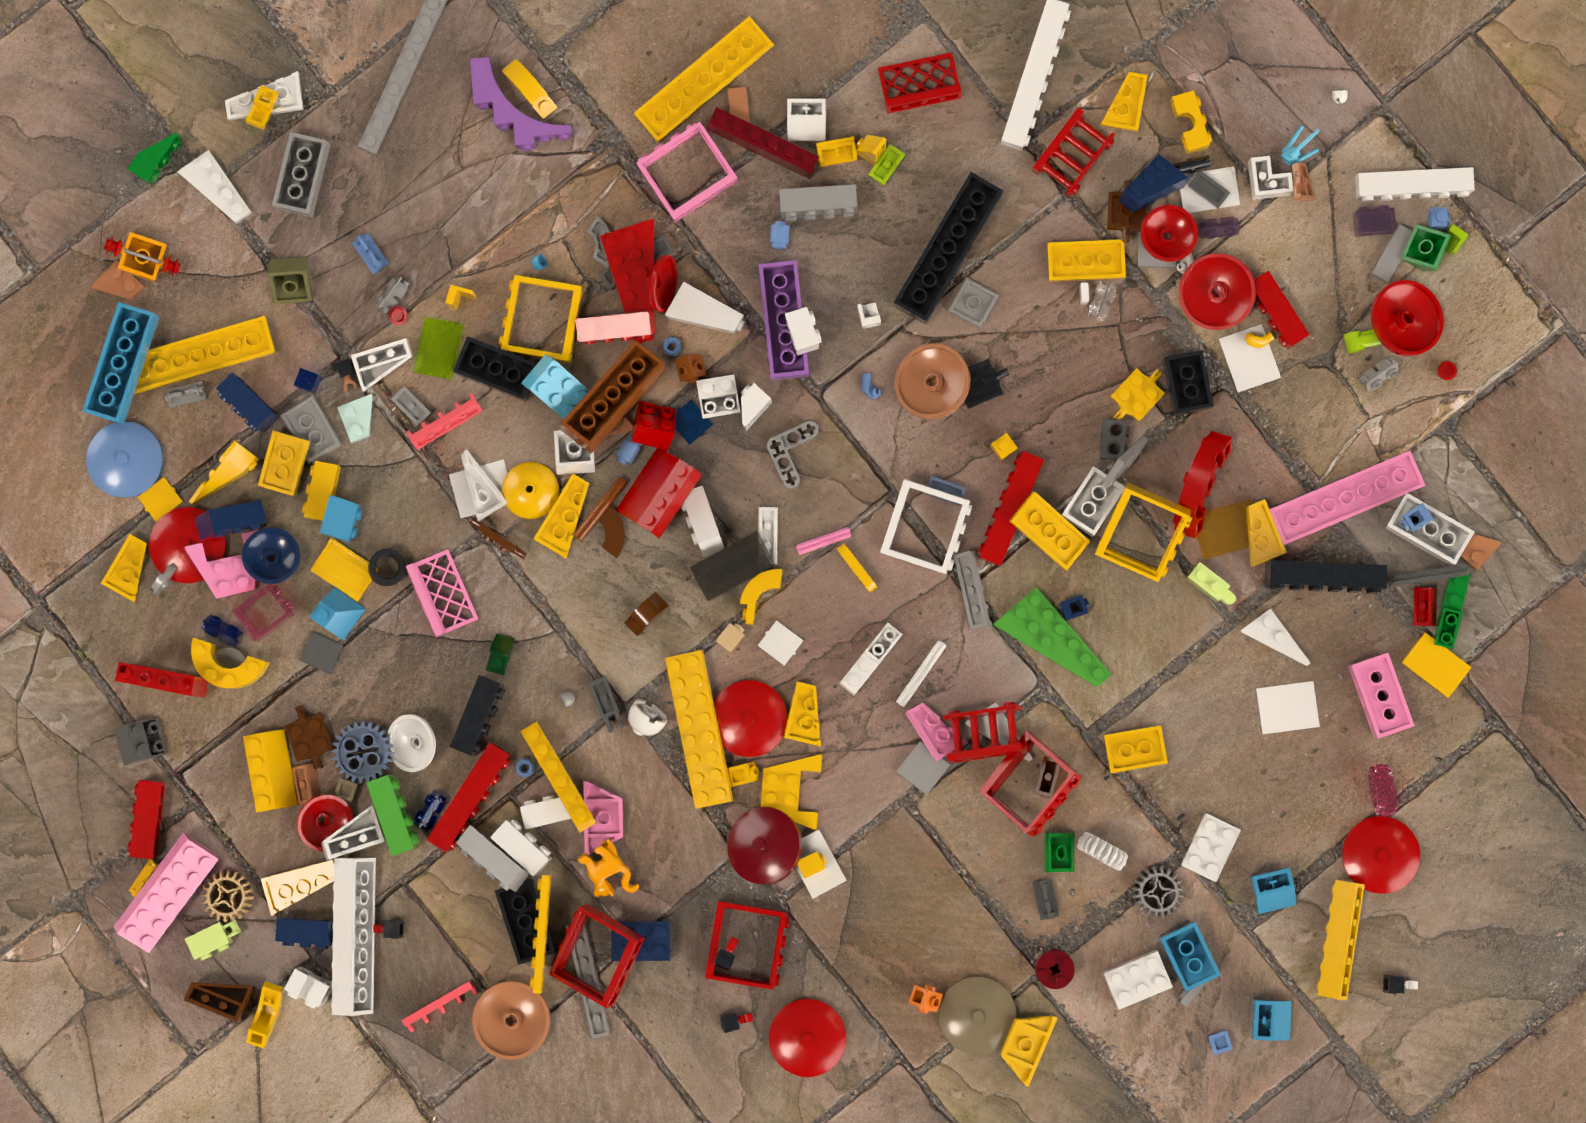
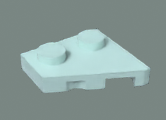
M372 394L337 407L351 443L370 436L372 401L374 398Z

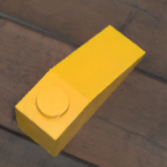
M866 135L864 139L861 137L856 144L857 155L875 166L886 150L887 139L873 135Z

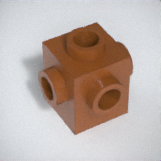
M701 353L686 355L675 360L680 382L688 381L689 384H694L700 380L699 378L707 376Z

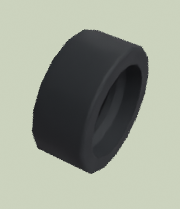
M393 549L377 551L372 556L368 565V573L371 579L381 586L397 584L402 579L406 570L403 556ZM391 557L397 562L398 572L394 577L383 578L377 573L376 563L380 558Z

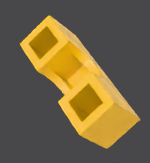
M1193 90L1172 96L1170 102L1175 119L1187 117L1193 123V129L1181 135L1186 155L1208 149L1212 138L1210 132H1206L1204 125L1206 124V117L1204 113L1200 112L1199 106H1201L1199 95H1195Z

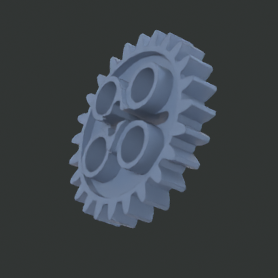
M362 721L361 726L359 722H354V727L348 724V731L341 729L343 736L336 735L339 742H334L333 745L337 749L331 751L337 754L336 757L332 758V760L338 761L335 768H342L339 774L346 773L345 779L352 777V782H357L359 778L360 784H364L365 779L367 782L372 781V778L374 780L378 779V774L384 776L383 769H390L387 762H393L389 755L394 754V752L389 751V748L394 746V744H388L391 737H384L387 731L379 732L381 729L380 725L374 728L373 722H370L367 726L366 721ZM369 736L373 737V744L371 746L367 744ZM351 740L355 742L353 750H350L348 747ZM375 747L379 748L378 751L367 752L363 755H355L349 758L347 757L348 754L363 751V749L369 750ZM375 754L378 761L373 765L371 763V756ZM355 759L359 761V767L357 769L353 767V761Z

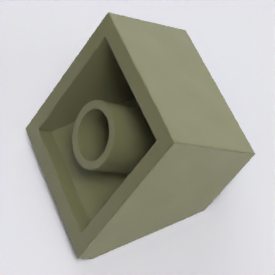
M308 257L269 260L268 278L274 304L312 301L311 272Z

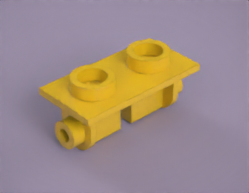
M149 859L128 890L132 893L133 897H136L159 866L152 859Z

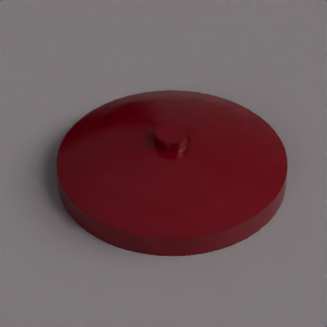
M772 807L751 809L738 818L729 833L727 843L728 857L734 870L743 879L760 885L777 883L790 875L799 862L802 851V838L799 828L788 814Z

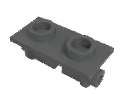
M1052 878L1033 882L1040 920L1059 917Z

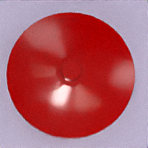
M1215 253L1198 258L1186 269L1179 285V300L1183 311L1192 322L1209 330H1225L1238 325L1249 315L1256 299V283L1251 271L1241 260L1227 254Z
M1400 280L1387 285L1376 295L1371 307V324L1376 337L1385 348L1397 355L1412 357L1423 354L1434 347L1440 339L1444 325L1441 305L1436 296L1427 287L1418 282Z
M193 507L178 508L165 514L154 526L149 540L150 556L161 574L172 563L178 567L170 580L184 584L204 581L190 556L185 551L184 547L202 543L207 562L225 558L227 550L226 536L200 540L195 518L206 511Z
M754 680L739 681L725 688L716 698L714 707L722 746L729 752L742 757H756L768 753L782 740L788 720L787 709L781 696L769 685Z
M1374 816L1358 822L1348 832L1342 846V863L1348 877L1354 883L1364 884V890L1377 894H1387L1402 889L1413 879L1420 863V848L1414 833L1404 823L1391 817Z
M799 999L785 1005L774 1017L769 1031V1045L773 1057L783 1069L797 1076L814 1077L828 1072L839 1062L845 1050L846 1030L839 1014L827 1003L816 999Z

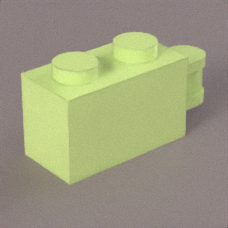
M1201 562L1197 563L1186 577L1189 582L1215 602L1221 600L1226 605H1231L1236 601V596L1228 590L1230 585Z
M236 920L226 925L224 921H221L185 938V941L194 960L200 958L203 961L211 957V952L215 950L222 952L228 949V944L233 942L231 937L241 933V930ZM229 926L231 927L233 932L231 934H229L227 930V927Z

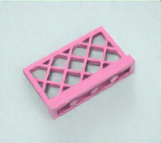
M448 549L406 566V572L435 638L478 620ZM445 555L449 561L446 569L436 565L438 558ZM423 564L432 566L429 576L421 574L418 566ZM434 568L445 571L442 581L431 578ZM447 573L455 575L457 580L454 586L444 583ZM429 580L440 584L436 594L428 591L427 585ZM442 585L453 589L449 599L438 595ZM455 590L463 593L464 599L462 604L451 600ZM437 597L448 601L444 611L436 609L434 604ZM449 603L460 606L457 616L446 612ZM462 607L470 610L473 617L468 620L459 618ZM444 615L455 619L453 626L445 629L442 623Z

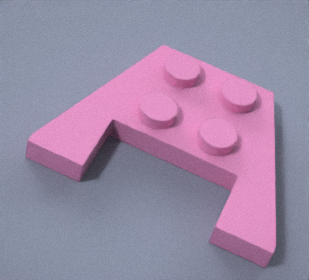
M258 530L242 533L243 545ZM202 543L184 547L216 599L254 590L255 579L245 570L242 554L207 562Z

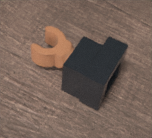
M350 358L331 365L335 373L339 372L340 378L344 379L343 387L345 392H349L347 389L348 384H353L354 388L358 389L356 382L351 378V375L356 374Z

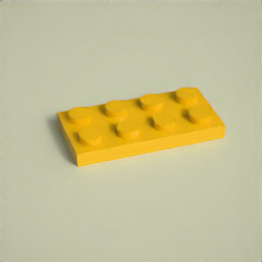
M1122 239L1047 243L1049 282L1126 278L1125 249Z
M1036 492L1031 493L1009 521L1065 571L1070 568L1090 543L1089 539Z

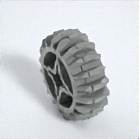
M1152 866V873L1146 868L1145 873L1147 875L1144 876L1142 873H1139L1138 875L1142 880H1134L1135 883L1139 884L1138 887H1132V890L1138 891V894H1133L1132 897L1139 898L1134 904L1136 906L1142 904L1139 911L1142 912L1147 909L1146 916H1149L1151 911L1153 912V918H1157L1158 913H1160L1161 918H1164L1165 911L1168 916H1171L1170 909L1172 908L1177 912L1178 908L1174 905L1176 903L1182 905V902L1178 900V897L1184 898L1185 896L1184 894H1179V891L1184 890L1183 886L1178 887L1182 880L1178 879L1175 881L1174 879L1178 874L1173 873L1170 876L1171 869L1168 868L1163 873V866H1160L1159 872H1157L1155 866ZM1159 876L1167 878L1173 887H1163L1159 881ZM1153 877L1152 888L1143 892L1145 883ZM1157 886L1160 890L1165 891L1159 898L1155 894H1149L1154 893ZM1174 893L1171 902L1164 907V897L1167 894ZM1154 897L1158 908L1150 907L1144 898Z

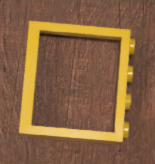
M514 275V280H510L509 284L511 297L507 298L505 307L508 313L507 317L503 318L502 328H505L504 336L501 335L499 339L501 350L511 354L540 359L547 354L555 361L571 363L576 335L575 319L579 318L583 287ZM520 283L573 292L562 354L509 345Z
M1127 482L1096 548L1095 555L1159 582L1161 576L1165 577L1169 567L1166 565L1168 561H1173L1177 551L1174 550L1176 544L1180 545L1185 534L1182 533L1184 528H1188L1192 520V517H1190L1191 510ZM1131 494L1182 516L1157 569L1107 547Z

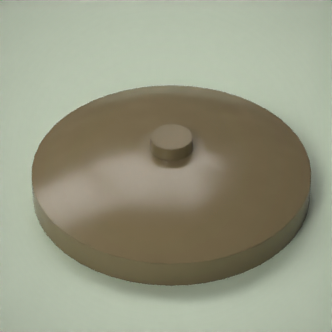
M982 976L967 977L953 984L944 994L939 1007V1023L946 1039L958 1050L973 1055L988 1054L1002 1047L1013 1021L1016 1019L1015 1004L1009 992L997 981Z

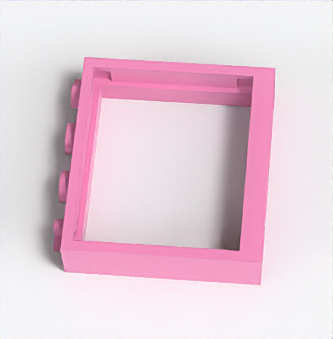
M701 122L688 125L686 131L681 134L679 132L670 137L671 141L666 144L661 143L654 148V152L649 155L647 153L642 155L643 157L638 159L636 163L674 223L738 182L737 176ZM699 133L727 176L673 210L646 168Z

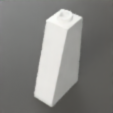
M685 282L681 285L665 314V317L670 320L735 334L737 330L741 331L745 324L743 314Z

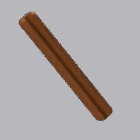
M618 477L576 530L574 537L579 541L585 538L604 511L625 487L627 482L623 478Z

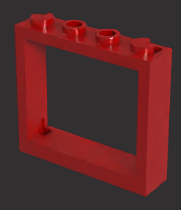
M118 662L115 677L117 682L206 698L209 683L202 677Z
M1025 731L1019 740L1020 743L1026 744L1027 752L1007 755L980 788L979 792L1026 834L1035 837V835H1038L1043 830V825L1047 820H1050L1055 815V810L1058 806L1067 800V795L1070 791L1079 785V780L1082 776L1034 734ZM1035 744L1070 775L1029 825L998 798L995 793Z
M718 900L705 978L774 990V986L779 985L780 975L777 974L778 966L782 967L783 955H780L781 947L785 948L787 936H783L784 928H788L790 917L786 916L787 912ZM725 908L780 917L769 982L714 973L715 965L712 963L718 952Z
M589 904L579 906L577 912L573 914L574 920L572 924L566 929L565 933L567 935L565 940L558 947L559 953L551 963L553 965L549 975L604 1008H609L615 1005L645 937ZM588 916L629 940L605 993L564 969Z

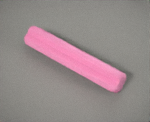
M846 527L797 544V552L801 555L851 537L850 529Z

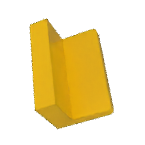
M450 284L445 303L450 309L458 310L461 296L476 300L477 296L472 290Z

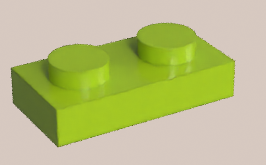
M889 144L868 176L882 186H885L906 154Z

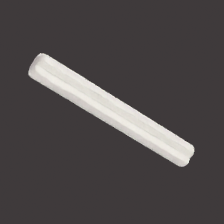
M942 641L936 642L896 700L900 706H906L946 648V644Z

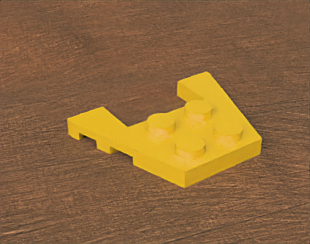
M822 755L764 768L760 807L779 809L788 814L795 822L817 830L818 812L798 811L801 771L821 772Z

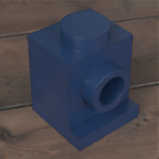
M1082 595L1059 603L1065 621L1088 614L1087 609H1090L1087 598L1083 599ZM1073 604L1078 605V611L1072 610Z

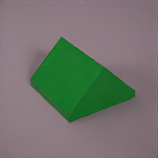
M1416 224L1401 260L1423 272L1437 271L1452 236Z
M1044 833V872H1074V833Z

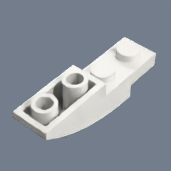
M887 623L839 684L852 695H855L903 634Z

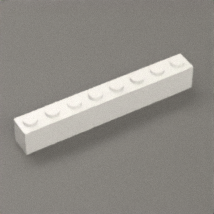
M1058 0L1046 1L1001 145L1020 151L1023 150L1024 146L1028 147L1031 136L1027 134L1029 128H1034L1037 118L1033 116L1035 110H1040L1042 103L1039 97L1041 92L1045 93L1048 82L1045 79L1047 74L1051 75L1054 64H1051L1052 57H1057L1060 46H1057L1058 39L1062 40L1065 28H1062L1064 21L1068 22L1071 11L1068 10V3Z

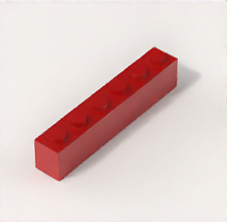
M1022 451L1021 455H1016L1013 465H1016L1014 473H1009L1006 480L1009 483L1007 490L1003 489L999 497L1002 503L999 508L995 507L991 517L995 520L992 526L988 525L985 532L987 540L985 544L981 542L977 552L981 554L979 559L1001 567L1016 531V527L1009 521L1030 496L1044 459Z
M492 742L488 744L432 830L427 841L445 853L455 849L457 846L456 839L460 833L463 834L469 827L467 824L469 819H474L480 809L477 807L481 801L485 802L490 795L488 790L491 785L495 786L501 778L499 773L502 768L506 770L511 762L509 759L511 755Z

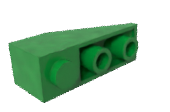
M174 133L136 155L127 169L151 185L152 182L158 179L161 168L169 163L172 152L176 151L181 145L180 140L182 138L177 133Z

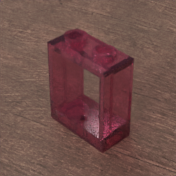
M267 584L232 610L255 642L261 641L295 615L292 611L294 609L293 605L288 600L285 601L282 598L283 592L277 585ZM271 592L286 614L260 632L245 610Z

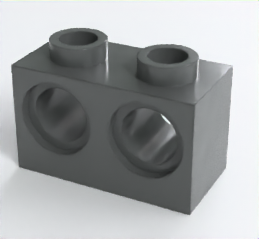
M1110 419L1102 421L1099 459L1117 461L1128 450V445H1125V438H1129L1130 426H1127V421ZM1111 427H1119L1121 431L1120 435H1113L1111 433ZM1116 445L1119 453L1116 455L1111 454L1109 446Z

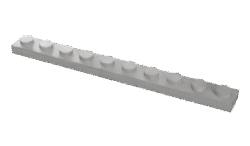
M425 0L358 145L359 148L377 155L447 0Z

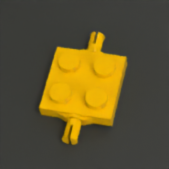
M1136 368L1111 395V398L1120 407V410L1113 418L1121 420L1127 414L1140 422L1165 395L1155 383L1163 374L1156 369L1148 377Z

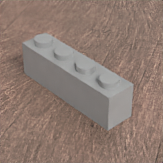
M469 825L456 842L461 847L459 850L467 857H473L474 860L472 862L480 868L484 867L487 869L485 873L494 880L497 878L500 881L499 885L507 891L511 889L516 892L530 875L518 862L472 825Z

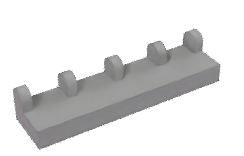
M976 550L954 555L970 630L993 625L992 621L989 620L987 611L989 607L988 604L986 605L983 590L985 589L981 585L980 567H977Z

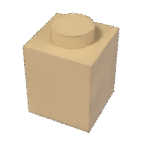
M729 623L716 642L732 653L745 637L743 634L744 629L737 623L734 626Z

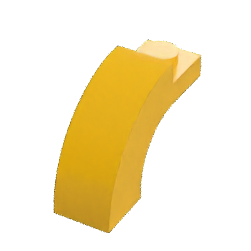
M517 59L501 70L542 119L557 108L542 86Z
M782 569L762 572L747 584L740 599V605H747V609L743 608L742 620H746L745 624L754 625L756 602L762 593L771 589H781Z
M264 982L259 1005L248 1030L246 1043L265 1048L279 1014L283 999V987Z

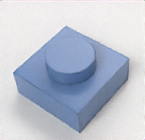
M1227 1030L1207 1036L1214 1055L1233 1049Z

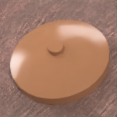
M942 344L920 346L907 354L897 369L895 375L897 398L908 412L918 418L927 420L944 418L955 412L965 401L970 389V371L965 360L954 349Z
M518 981L501 982L486 990L477 1001L472 1016L473 1031L479 1044L491 1055L507 1060L521 1059L535 1052L545 1041L550 1028V1011L543 996L533 993V988H530V985Z

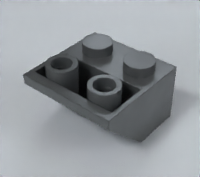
M158 717L125 724L114 729L124 766L168 754Z

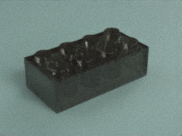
M756 531L691 566L690 569L707 601L710 602L750 581L758 574L776 567V564L759 532Z

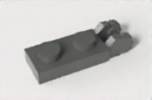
M606 676L587 683L609 733L613 732V726L608 717L614 714L620 728L625 727Z

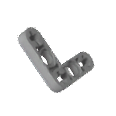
M807 421L778 434L767 442L768 452L784 486L788 489L797 488L800 478L787 450L805 443L818 435V425L813 421ZM808 425L815 427L813 435L806 433L803 435L805 439H801L798 429L801 428L802 432L807 430ZM790 433L798 435L796 443H790L787 440V436ZM772 442H780L781 445L779 446L780 453L782 451H785V454H781L774 458L773 455H777L775 449L770 448L772 446ZM786 458L789 461L788 467L780 468L778 466L779 459ZM792 468L793 471L790 472L791 477L797 478L794 481L795 485L787 484L788 476L787 474L783 476L781 472H787Z

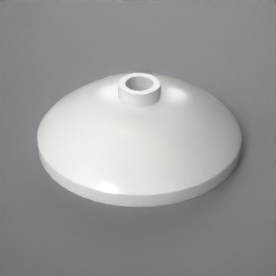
M407 714L398 717L391 724L387 737H391L388 744H394L393 747L389 748V751L394 752L390 757L396 766L404 771H421L431 763L436 750L434 732L429 723L418 715Z

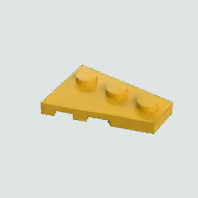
M1128 73L1100 126L1138 132L1148 75Z
M1264 499L1247 506L1246 515L1251 567L1287 553L1266 500Z

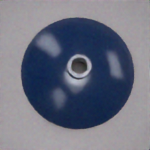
M273 527L263 528L254 532L246 540L242 550V562L245 570L253 579L265 584H277L290 578L297 570L300 562V549L294 537L285 530ZM271 556L275 557L273 562H270L268 559Z

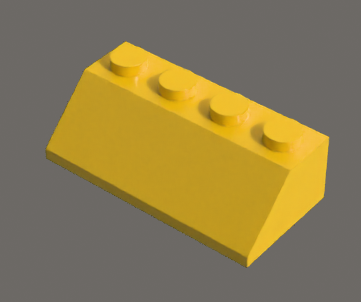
M285 729L243 736L256 813L298 805Z

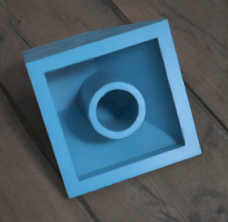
M334 587L320 601L309 617L344 640L366 609Z

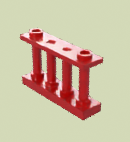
M1079 107L1032 168V172L1036 175L1040 171L1046 172L1068 188L1065 194L1067 198L1071 194L1075 195L1081 187L1078 185L1102 152L1105 149L1109 150L1115 142L1113 140L1115 135L1113 132L1107 138L1086 123L1082 117L1084 111ZM1075 126L1082 128L1102 143V146L1096 153L1072 136L1073 133L1071 131ZM1063 141L1069 142L1091 159L1085 168L1061 151L1059 146ZM1052 156L1059 158L1080 174L1074 183L1049 166L1050 163L1048 161Z
M1006 702L1001 707L962 713L956 710L950 711L949 715H943V720L952 721L954 750L953 753L947 754V761L959 763L1026 753V744L1020 743V740H1017L1014 713L1015 711H1022V706L1015 704V702ZM1007 713L1010 739L1007 745L999 743L996 714ZM988 716L991 737L990 747L983 748L980 745L977 717ZM970 719L973 747L968 751L962 749L959 720Z

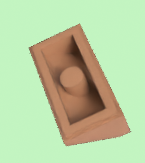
M314 763L292 767L299 805H303L311 798L321 795Z

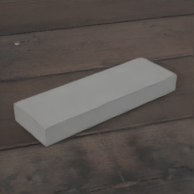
M1401 224L1398 225L1371 275L1385 283L1389 282L1401 261L1402 254L1413 231Z

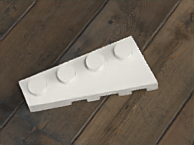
M298 71L285 78L277 79L270 84L262 85L279 92L271 115L304 110ZM260 87L225 100L227 119L229 121L247 118Z

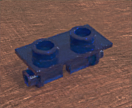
M209 615L205 618L201 628L205 633L214 638H217L219 633L222 634L219 640L230 647H235L239 642L238 638L244 633L238 627L223 622L220 617Z
M434 790L431 794L429 793L424 800V807L417 812L414 818V824L427 832L429 829H432L438 818L432 813L435 811L440 814L447 798L439 795Z

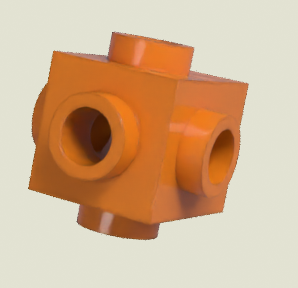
M925 984V987L914 985L909 1004L918 1007V1011L926 1014L929 1011L937 1013L943 994L936 992V987Z

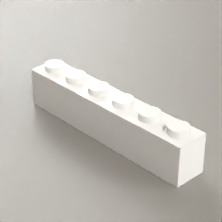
M1473 167L1358 173L1355 176L1356 199H1362V202L1374 201V198H1381V201H1390L1394 197H1400V200H1409L1414 196H1419V199H1429L1434 195H1438V198H1448L1453 194H1457V197H1467L1475 190Z

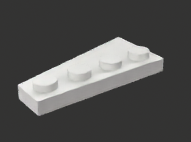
M209 150L177 171L236 224L252 213Z

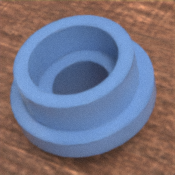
M669 337L665 339L662 347L665 354L676 356L680 353L682 345L679 339ZM672 343L676 345L674 350L669 349V345Z
M528 758L520 759L516 763V772L521 777L531 776L535 770L534 762ZM524 764L529 766L528 771L522 770Z

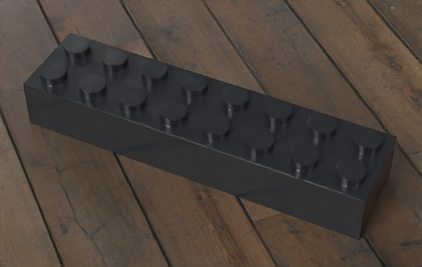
M970 172L893 302L895 308L921 323L927 324L998 204L1004 190Z

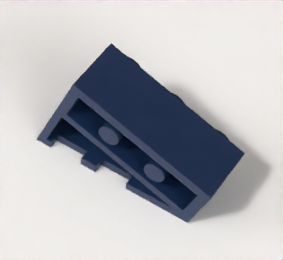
M1158 154L1123 191L1119 202L1135 213L1153 204L1154 201L1162 197L1165 198L1170 193L1184 188L1188 177Z
M288 917L277 918L275 941L282 942L284 946H294V943H300L299 947L310 948L312 944L317 945V949H328L333 943V921Z

